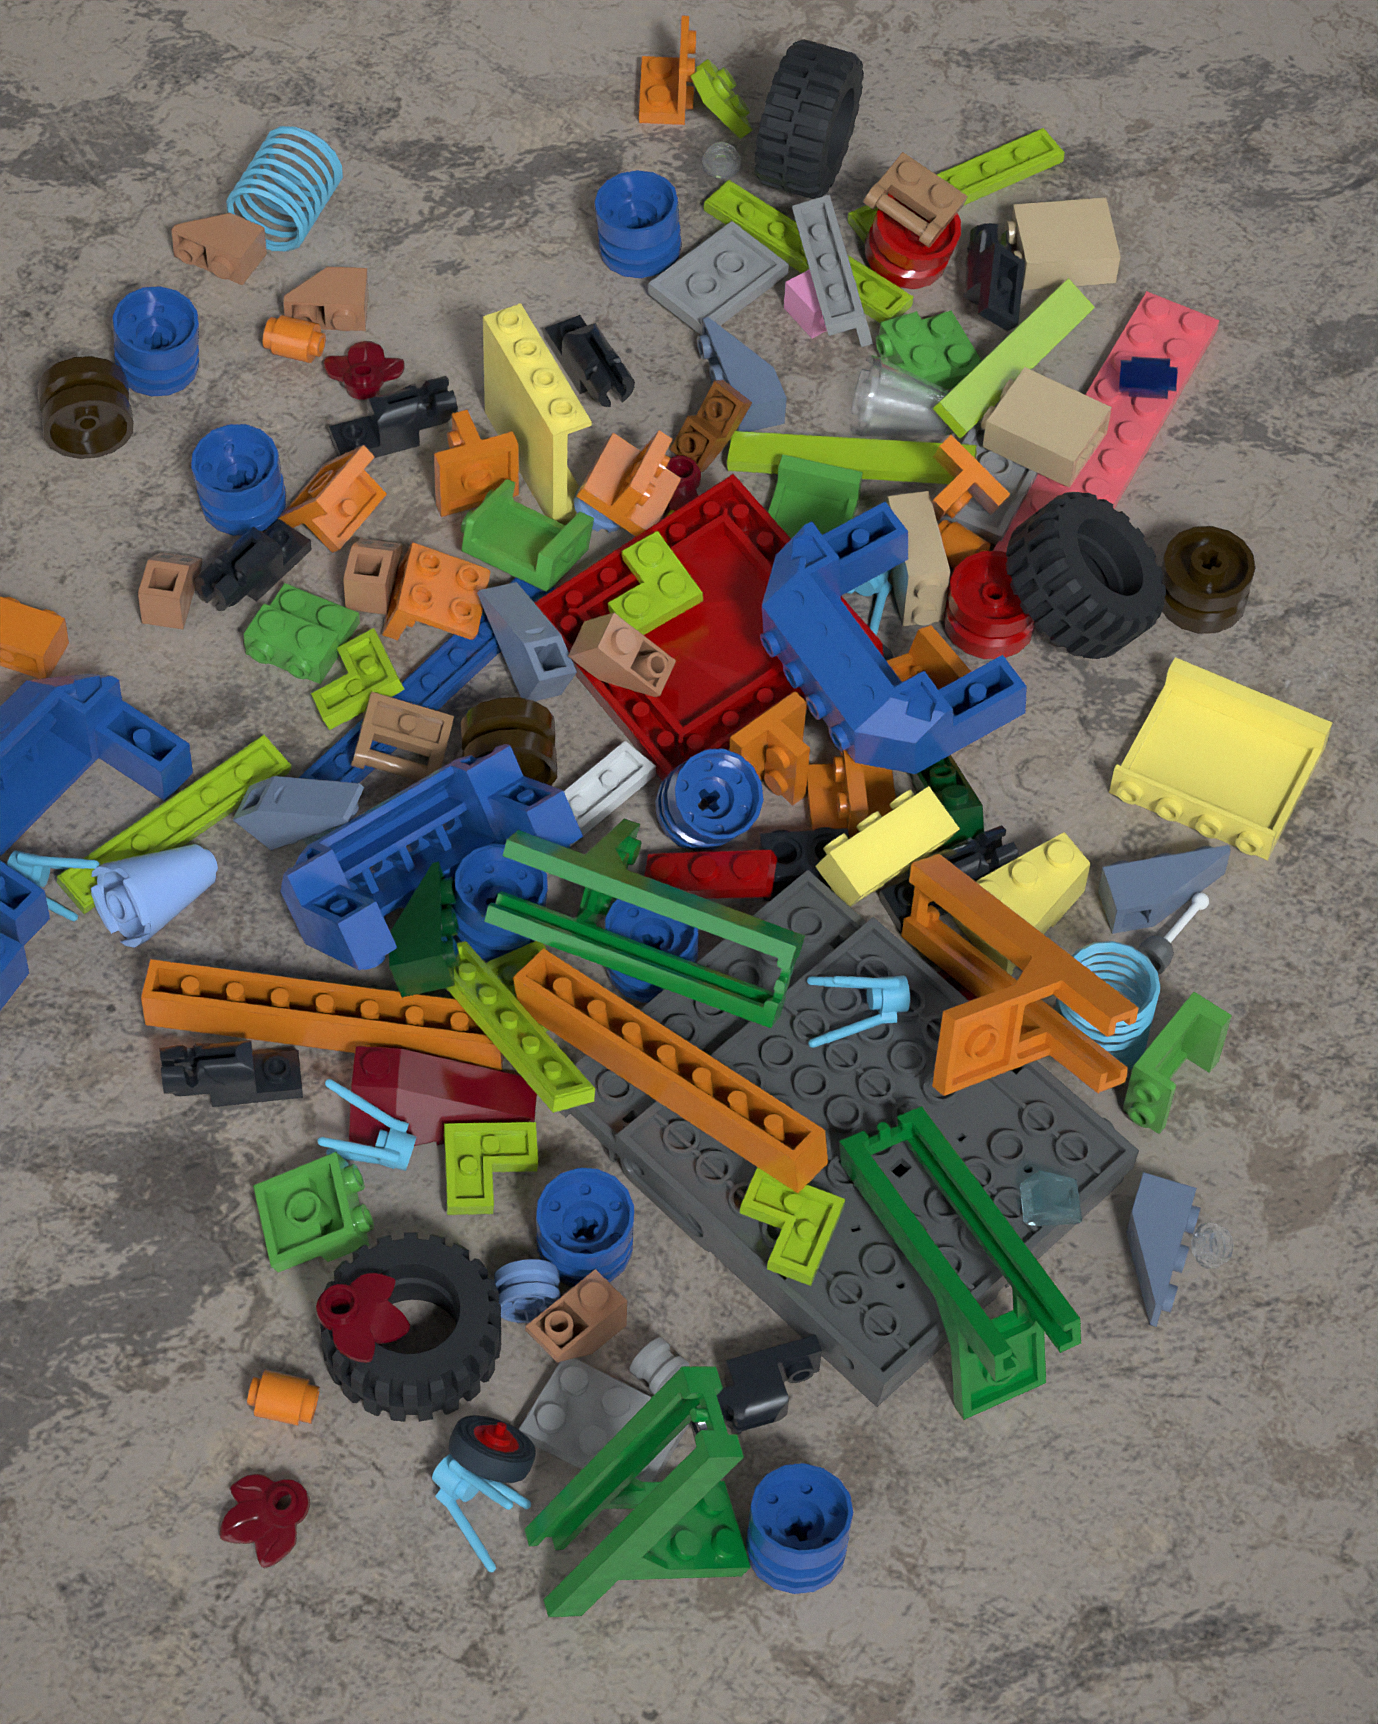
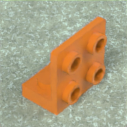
M682 15L680 58L642 56L639 123L685 125V109H693L694 86H686L687 82H693L691 75L695 73V58H688V54L696 53V30H689V16Z
M412 542L397 569L382 635L398 641L406 626L412 628L415 622L418 621L474 640L478 634L483 610L477 593L479 590L487 589L490 570Z

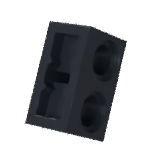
M821 827L809 831L791 832L788 830H776L771 833H760L759 850H772L777 857L771 897H763L764 901H771L807 870L833 891L816 868V865L827 855L823 848L844 833L849 839L848 828L833 829ZM778 861H787V862H789V863H788V864H781V863H778Z

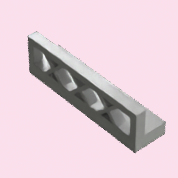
M830 195L793 205V213L828 335L831 336L856 328L861 347L873 344Z

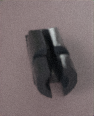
M984 223L977 225L969 233L968 255L965 261L967 272L964 297L978 305V315L1008 332L1018 326L1025 260L1011 253L1008 230L1001 234V239L998 241V224Z
M581 315L544 328V339L579 394L589 392L592 398L604 407H611V401L607 396V392L610 389L614 391L622 403L632 394L635 388V380L596 323L587 326Z
M442 376L426 380L421 388H417L416 383L398 391L368 398V416L329 426L330 439L337 456L339 457L362 445L375 456L374 458L420 446V430L447 423L452 419V414L458 412L454 391H448V377Z
M280 519L265 533H262L255 527H251L229 549L217 556L214 564L210 563L194 579L196 590L206 603L217 595L220 600L216 604L218 611H225L228 607L236 605L246 595L257 602L312 550L311 540Z
M1002 825L979 833L974 840L970 837L936 853L942 855L974 881L981 879L1019 857L1014 841L1003 846L1002 837L1006 836L1007 830ZM909 879L880 890L879 900L899 933H902L904 918L911 916L915 886L909 882ZM936 902L928 903V906L933 905L938 909L940 916L948 913Z
M251 1040L216 1044L195 1043L192 1048H187L184 1045L159 1048L164 1094H173L175 1096L210 1094L212 1107L303 1098L299 1050L253 1054Z
M816 1335L726 1360L724 1376L726 1387H723L717 1395L725 1425L732 1429V1434L740 1435L743 1431L780 1421L787 1416L789 1397L784 1382L800 1383L811 1378L814 1373L820 1370L822 1350ZM690 1422L694 1437L701 1430H707L705 1422Z

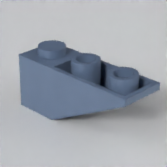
M703 318L702 335L697 336V346L703 360L708 359L711 383L713 384L715 380H724L752 402L737 431L751 432L785 424L787 398L774 367L711 318Z
M517 582L479 590L477 594L521 698L538 701L562 695L577 673L572 659L568 657L569 652L562 635Z
M273 776L249 786L233 821L268 849L274 850L287 844H295L299 840L314 834L319 835L325 830L351 821L358 812L359 805L357 802L364 787L360 783Z
M1203 846L1191 852L1174 855L1162 853L1151 859L1134 862L1122 860L1103 867L1098 893L1112 934L1154 927L1192 899L1196 893L1203 891L1225 874L1231 852L1230 846Z
M1143 1172L1126 1235L1149 1324L1157 1327L1161 1310L1171 1313L1178 1286L1170 1284V1279L1173 1271L1179 1273L1183 1271L1189 1246L1181 1244L1184 1232L1194 1233L1201 1208L1192 1205L1197 1188Z

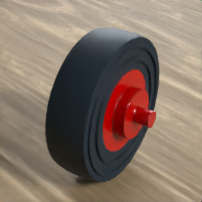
M470 1415L461 1418L452 1431L448 1445L450 1454L462 1467L480 1477L502 1483L522 1481L530 1472L536 1455L533 1442L519 1429L501 1420L480 1415Z

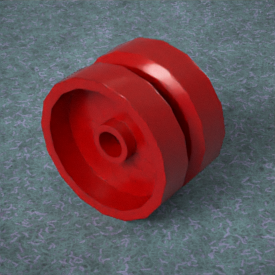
M888 194L889 197H891L899 204H901L902 206H904L905 208H907L908 210L916 214L918 217H920L921 219L930 224V221H928L927 219L913 211L911 208H909L908 206L894 198L892 195ZM878 208L865 239V256L871 269L899 288L919 289L933 284L943 275L961 236V219L957 213L936 241L928 248L919 241L920 237Z
M982 551L966 557L955 567L949 583L948 599L944 613L945 631L953 644L965 653L981 659H996L1001 655L1007 658L1018 654L1030 643L1035 631L1033 619L1029 614L1025 615L1020 607L1021 601L1018 595L1013 594L1010 586L1012 578L1007 574L1006 570L1008 557H1006V552Z

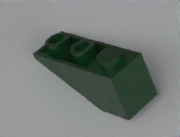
M951 755L917 774L909 773L916 794L929 786L960 828L938 849L939 852L970 837L974 840L979 833L984 832L983 805Z
M439 861L431 864L390 931L397 948L389 953V968L402 998L455 986L454 967L460 966V955L453 935L459 934V925L452 904L457 902L454 897V880L452 877L445 878Z

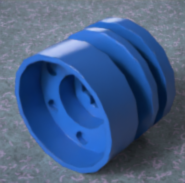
M639 170L620 173L607 180L598 190L595 199L599 249L602 261L610 270L624 277L645 278L664 272L679 258L682 247L679 204L675 187L666 178L654 172Z
M161 286L143 287L126 295L117 304L113 314L115 364L121 367L126 375L128 387L136 393L152 397L169 396L185 389L195 379L199 368V322L196 308L190 299L178 291Z
M229 424L212 430L198 442L192 453L191 469L200 499V506L206 521L216 530L232 536H243L251 527L264 531L274 524L286 507L287 492L281 473L278 450L273 439L259 428L247 424Z
M725 749L704 750L673 769L661 782L655 800L657 820L665 835L678 846L695 852L712 851L748 831L757 820L764 800L762 782L754 767L741 755ZM705 798L709 805L702 811L697 804Z
M490 844L474 849L461 860L455 872L454 897L457 903L452 904V908L457 916L459 934L453 936L457 943L466 941L481 959L486 962L535 942V940L484 922L488 905L496 903L500 891L546 907L548 892L547 873L502 856L505 844Z
M617 899L612 904L605 918V930L697 963L698 928ZM606 967L612 984L623 995L642 1003H649L664 990L661 987Z
M576 1168L561 1173L545 1186L537 1202V1252L540 1260L556 1265L559 1270L560 1282L570 1287L577 1285L595 1269L609 1283L625 1270L633 1251L634 1204L628 1189L615 1176L593 1168Z
M801 1463L784 1465L768 1473L756 1486L750 1506L749 1526L745 1545L750 1566L759 1579L776 1590L799 1594L819 1590L830 1584L840 1573L847 1553L854 1513L851 1496L841 1480L824 1468Z

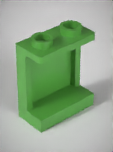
M782 455L778 468V483L768 513L791 539L804 525L811 521L823 535L855 517L861 496L863 472Z
M506 479L496 490L491 489L488 492L483 503L475 511L470 510L464 517L461 525V532L464 533L461 551L548 592L589 550L594 518L579 512L567 525H564L514 501L515 482Z
M1193 992L1134 1064L1122 1111L1127 1113L1130 1119L1140 1127L1150 1128L1160 1134L1166 1127L1176 1089V1084L1170 1079L1186 1059L1208 1073L1212 1071L1220 1060L1232 1015L1198 993Z

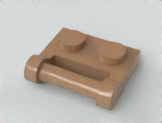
M902 152L878 183L874 184L863 203L873 210L876 207L917 234L920 237L919 241L929 248L963 207L968 196ZM889 193L890 195H892L894 198H896L897 200L911 208L913 211H915L916 213L930 221V224L886 194Z
M371 692L351 766L360 769L368 766L419 781L441 768L454 716ZM372 740L428 756L427 766L370 749Z

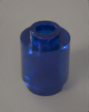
M1132 356L1131 360H1121L1119 392L1129 393V397L1168 399V391H1176L1178 367H1170V358Z

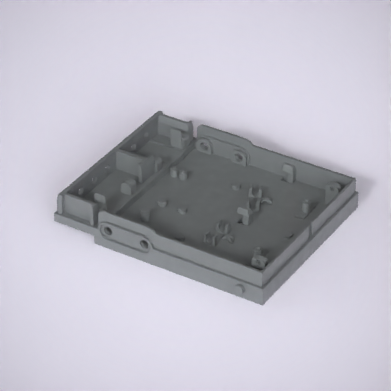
M807 870L753 915V917L805 935L800 955L796 960L785 995L786 1000L781 1016L772 1028L762 1026L666 989L641 1008L640 1011L825 1130L828 1164L807 1185L846 1200L844 1209L811 1286L791 1278L784 1280L778 1273L767 1270L768 1260L782 1229L740 1214L741 1203L757 1166L588 1055H585L574 1065L595 1087L594 1102L559 1112L565 1118L571 1114L609 1149V1158L612 1162L620 1157L623 1173L631 1183L693 1241L718 1258L802 1338L816 1335L822 1350L821 1356L870 1402L878 1407L947 1344L949 1340L935 1296L842 1168L840 1140L865 1131L868 1137L871 1138L878 1135L877 1125L879 1123L885 1122L892 1129L898 1126L897 1116L922 1106L1037 1260L1123 1182L1124 1176L1134 1168L1139 1150L1115 1130L1113 1124L1108 1119L1099 1116L1037 1060L946 1096H943L934 1089L932 1084L943 1011L969 1002V1000L874 917L868 922L864 920ZM724 939L696 963L774 993L775 990L773 989L776 980L782 970L777 966L778 958L728 939ZM855 976L877 978L906 976L910 991V1006L907 1012H897V1023L880 1024L815 1048H811L808 1045L810 1039L879 1014L877 1009H869L867 989L809 985L807 983L808 977ZM904 1141L872 1154L871 1156L984 1310L997 1298L998 1292L1004 1286L1006 1288L1009 1287L1010 1284ZM900 1164L908 1170L903 1176L895 1175L892 1172Z

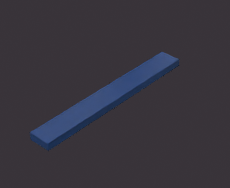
M517 577L510 582H517L533 602L556 589L552 587L546 592ZM484 608L478 634L474 640L454 634L402 682L405 690L391 698L438 711L497 656L501 649ZM363 719L299 778L360 783L375 768L365 766L364 769L351 766ZM372 740L370 749L390 755L397 747Z

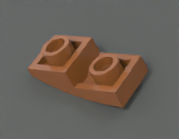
M715 380L697 415L687 416L670 451L677 456H687L693 459L701 473L704 472L737 430L752 402L724 380Z

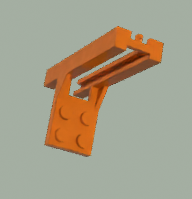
M936 854L911 863L909 882L915 886L911 916L904 918L901 937L978 997L943 1011L932 1087L943 1096H946L1049 1055L1096 1093L1125 1083L1128 1067L1045 1003L1042 998L1054 995L1106 1037L1115 1034L1116 1023L1124 1021L1128 1025L1136 1023L1139 1007L942 855ZM936 902L1020 968L1023 972L1018 980L941 921L938 909L933 905L928 906V903Z

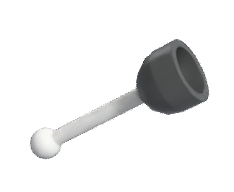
M1196 893L1193 896L1192 905L1164 937L1151 936L1137 947L1139 952L1149 958L1158 975L1162 974L1172 961L1174 951L1171 942L1198 910L1208 907L1209 898L1206 894Z

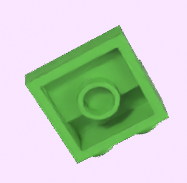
M952 310L925 319H921L916 311L881 322L879 335L876 336V346L880 356L883 359H888L897 385L900 388L904 387L911 401L954 388L982 361Z
M284 583L270 606L263 604L245 631V653L261 664H271L288 671L298 679H308L321 684L340 655L337 647L347 643L360 624L359 613Z
M337 1152L253 1185L270 1265L278 1273L319 1256L330 1262L352 1253L362 1245L370 1246L367 1232L374 1230V1222L366 1205H360L357 1193L365 1188L363 1177L355 1164L350 1165Z

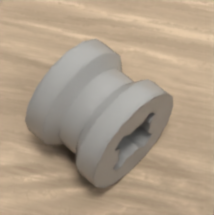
M659 1337L649 1342L637 1354L630 1365V1372L637 1379H645L649 1383V1391L655 1395L682 1366H689V1363L682 1356H674L670 1352V1344L662 1337Z

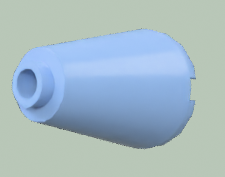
M193 844L104 863L93 870L91 877L97 876L98 885L91 888L97 912L111 934L119 930L127 938L121 941V943L135 948L147 942L214 884L218 870L217 861L208 849H203L201 846Z

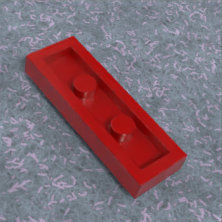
M772 850L648 854L644 876L705 899L771 897L777 857Z

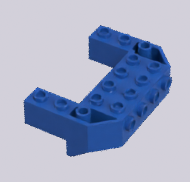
M885 501L823 535L811 521L804 525L776 554L762 603L763 633L760 635V639L766 652L771 657L777 655L782 662L784 674L793 688L800 687L807 696V706L812 715L817 720L823 718L829 727L830 737L839 751L846 750L855 763L917 774L1025 714L1027 686L1003 655L939 690L925 671L904 682L899 679L841 601L842 595L908 560V530Z
M80 674L26 680L0 706V857L98 758L166 801L193 773L189 743L123 701L119 679L114 676ZM0 861V933L25 945L50 920L45 890Z
M505 744L495 747L494 752L483 757L475 758L469 755L450 762L309 844L299 855L295 865L288 868L283 874L280 891L306 945L359 971L361 969L367 970L381 964L385 960V955L397 948L385 922V916L397 908L406 907L433 862L439 861L445 878L452 877L455 880V872L464 857L474 849L483 846L506 844L507 839L517 830L569 849L571 848L570 844L582 838L583 835L564 791L523 776L511 746Z

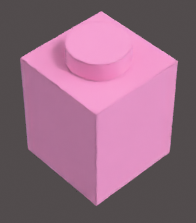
M810 269L786 281L784 309L811 338L827 331Z

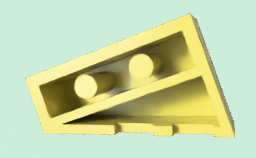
M929 786L914 795L911 789L906 791L889 804L893 809L891 812L883 817L878 811L873 813L856 826L860 831L858 834L848 839L844 833L823 848L827 855L816 865V868L834 893L847 905L853 906L881 888L893 877L902 875L909 870L908 867L911 866V863L931 856L960 830Z
M1063 832L975 882L1044 934L1050 927L1056 925L1084 893L1090 862L1068 835ZM953 917L955 923L979 951L1007 973L1013 974V969L1016 967L1015 964Z

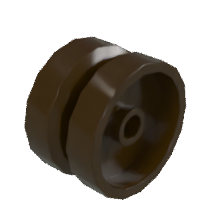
M94 356L73 357L57 362L47 369L38 381V401L42 413L43 437L50 449L62 456L77 459L98 458L115 452L124 446L132 436L134 421L132 408L129 403L127 377L121 367L110 360Z
M1195 526L1179 532L1168 543L1161 566L1164 576L1161 584L1165 585L1166 590L1163 614L1179 628L1197 634L1218 633L1233 627L1243 617L1256 569L1253 552L1246 542L1231 531L1215 526Z
M519 697L496 698L479 703L468 710L462 718V758L469 755L475 758L483 757L494 752L495 747L507 744L511 746L523 776L550 786L556 781L555 719L547 707L534 700Z

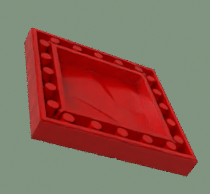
M734 474L534 602L562 635L567 650L570 653L584 621L611 614L608 602L640 585L623 561L622 551L656 531L659 532L703 592L702 602L644 635L676 660L660 696L653 697L600 681L573 661L577 671L575 676L637 751L656 766V773L662 781L673 769L704 750L725 749L729 751L731 736L794 691L805 701L807 697L800 687L793 688L784 674L782 662L777 655L771 657L766 652L760 639V635L763 633L762 603L775 556L791 538ZM841 596L843 604L884 657L882 641Z

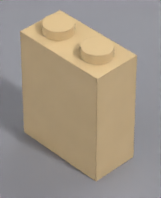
M1106 197L1013 204L1011 221L1005 222V231L1008 230L1009 242L1014 248L1012 253L1025 260L1023 290L1058 288L1068 278L1075 286L1116 283L1121 256Z
M1024 367L1016 380L1010 379L1006 383L997 407L990 406L985 413L981 423V428L985 430L983 447L1070 488L1107 434L1112 407Z
M929 491L888 496L887 504L908 530V560L892 568L889 575L902 626L929 625L934 622L943 621L950 568Z

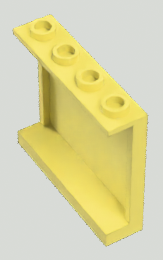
M520 303L483 316L485 413L498 435L513 431L518 441L520 474L544 515L566 525L577 515L574 507V496L579 488L567 467L568 434L592 426V421Z
M1175 657L1168 669L1165 686L1122 765L1116 764L1109 793L1119 797L1125 803L1136 804L1155 812L1165 820L1176 821L1195 829L1205 837L1216 838L1235 846L1245 854L1256 855L1268 860L1326 747L1332 722Z

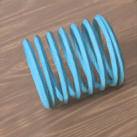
M280 126L269 132L259 151L256 152L253 160L249 163L246 171L243 172L239 182L236 183L233 191L226 200L227 213L236 215L233 206L235 202L242 216L248 221L263 226L265 233L281 238H295L288 242H275L266 239V249L288 252L297 249L303 243L342 180V165L335 151L322 138L299 127ZM281 134H293L306 139L316 146L329 160L333 179L327 166L312 150L291 139L275 137ZM275 144H286L301 150L322 169L326 178V184H323L320 175L304 159L292 152L276 149L272 146ZM274 154L282 155L297 162L312 175L318 185L311 184L300 171L290 164L277 160ZM269 164L273 165L280 173L272 171ZM263 175L270 176L278 185L297 194L303 201L294 199L279 186L266 181ZM256 185H261L268 191L259 189ZM299 186L304 187V188L308 189L309 191L300 189ZM248 193L255 194L266 206L273 210L291 216L294 222L279 219L267 213L251 199ZM243 195L248 205L263 218L281 226L297 227V230L294 232H283L262 224L246 211L241 203L240 196ZM307 197H312L313 201H309ZM301 207H306L307 211H302Z
M1115 941L1093 942L1077 949L1072 956L1091 971L1111 970L1125 974L1121 975L1109 971L1093 972L1101 979H1110L1123 983L1104 980L1139 1007L1136 1023L1128 1025L1124 1021L1118 1022L1115 1028L1116 1035L1106 1037L1104 1034L1098 1033L1100 1032L1058 998L1056 999L1054 1010L1091 1039L1097 1040L1095 1042L1106 1051H1116L1109 1053L1127 1066V1071H1129L1145 1052L1161 989L1158 972L1149 958L1132 946ZM1114 952V953H1118V954H1122V955L1129 956L1130 958L1123 957V956H1119V955L1112 954V953H1108V954H1096V953ZM1104 961H1113V962L1125 964V965H1127L1128 967L1122 966V965H1118V964H1114V963H1110V962H1104Z

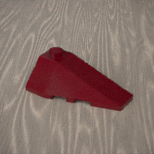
M356 1046L351 1091L394 1119L409 1123L406 1133L417 1136L414 1146L436 1142L437 1146L444 1144V1124L535 1122L537 1094L522 1076L405 1049ZM350 1103L349 1142L375 1147L380 1130L389 1132L390 1128Z

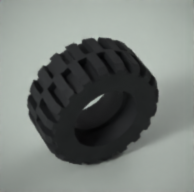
M806 39L794 42L793 45L789 46L772 80V86L765 101L766 105L761 116L760 130L756 140L757 149L754 157L756 165L754 169L757 174L756 177L764 185L811 199L823 197V195L828 193L829 188L835 182L836 175L841 169L844 156H846L860 106L859 101L862 95L864 71L862 70L863 63L855 53Z
M1067 492L1063 495H1058L1015 528L1007 546L1006 570L1007 574L1012 578L1010 586L1013 594L1018 595L1021 601V609L1025 615H1030L1034 621L1033 625L1040 633L1045 632L1050 637L1049 641L1057 647H1065L1069 654L1089 659H1100L1114 655L1156 624L1164 607L1166 590L1165 585L1161 584L1164 577L1161 566H1157L1155 562L1157 556L1153 548L1148 547L1143 538L1145 536L1138 527L1135 529L1129 522L1130 518L1123 511H1116L1113 508V504L1105 499L1097 500L1096 495L1081 492Z
M404 1232V1239L392 1240L391 1235L377 1238V1246L369 1249L367 1245H362L353 1251L352 1263H349L347 1260L342 1261L334 1270V1281L328 1282L324 1291L336 1284L349 1286L354 1280L364 1274H383L394 1278L396 1281L394 1291L388 1299L390 1303L394 1304L406 1300H421L433 1303L452 1316L456 1322V1327L443 1343L431 1350L416 1354L396 1353L375 1343L374 1357L371 1362L365 1363L352 1360L343 1355L334 1345L333 1331L320 1323L324 1360L328 1362L329 1374L335 1384L342 1385L344 1396L352 1403H358L361 1399L364 1400V1411L375 1416H379L383 1410L390 1412V1419L393 1421L405 1422L406 1415H418L420 1422L433 1420V1412L443 1410L444 1414L448 1415L459 1409V1400L461 1398L471 1401L481 1392L480 1381L483 1383L489 1382L495 1371V1360L500 1357L502 1345L501 1305L499 1304V1292L495 1281L488 1278V1269L480 1259L474 1258L470 1261L469 1250L458 1243H454L452 1248L446 1246L445 1237L431 1234L429 1240L418 1239V1232ZM337 1306L332 1310L334 1314L339 1315L349 1311L345 1306Z

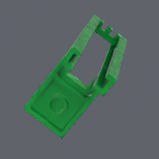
M624 818L586 854L517 830L507 839L502 856L585 886L578 913L573 918L500 891L496 903L488 905L484 922L768 1028H772L780 1018L786 1000L785 995L796 960L800 955L805 935L627 870L628 865H634L641 849L642 841L636 839L640 827L639 823ZM617 899L774 956L778 958L777 966L782 969L773 989L775 993L597 927L596 924L603 917L607 916L612 904Z
M921 1106L897 1116V1127L890 1129L887 1123H879L877 1125L878 1135L871 1138L868 1137L865 1131L840 1140L841 1166L935 1296L951 1347L954 1407L962 1419L965 1420L1045 1384L1044 1332L1060 1353L1081 1344V1318ZM903 1141L907 1144L1012 1287L1013 1310L990 1320L871 1156L872 1154Z
M682 1366L524 1529L529 1547L538 1546L546 1537H552L555 1550H564L604 1509H634L543 1599L548 1617L582 1616L618 1580L742 1577L751 1568L725 1481H720L744 1456L737 1434H728L717 1399V1395L723 1387L716 1366ZM691 1421L706 1423L707 1430H701L695 1436L696 1448L662 1482H643L635 1478Z

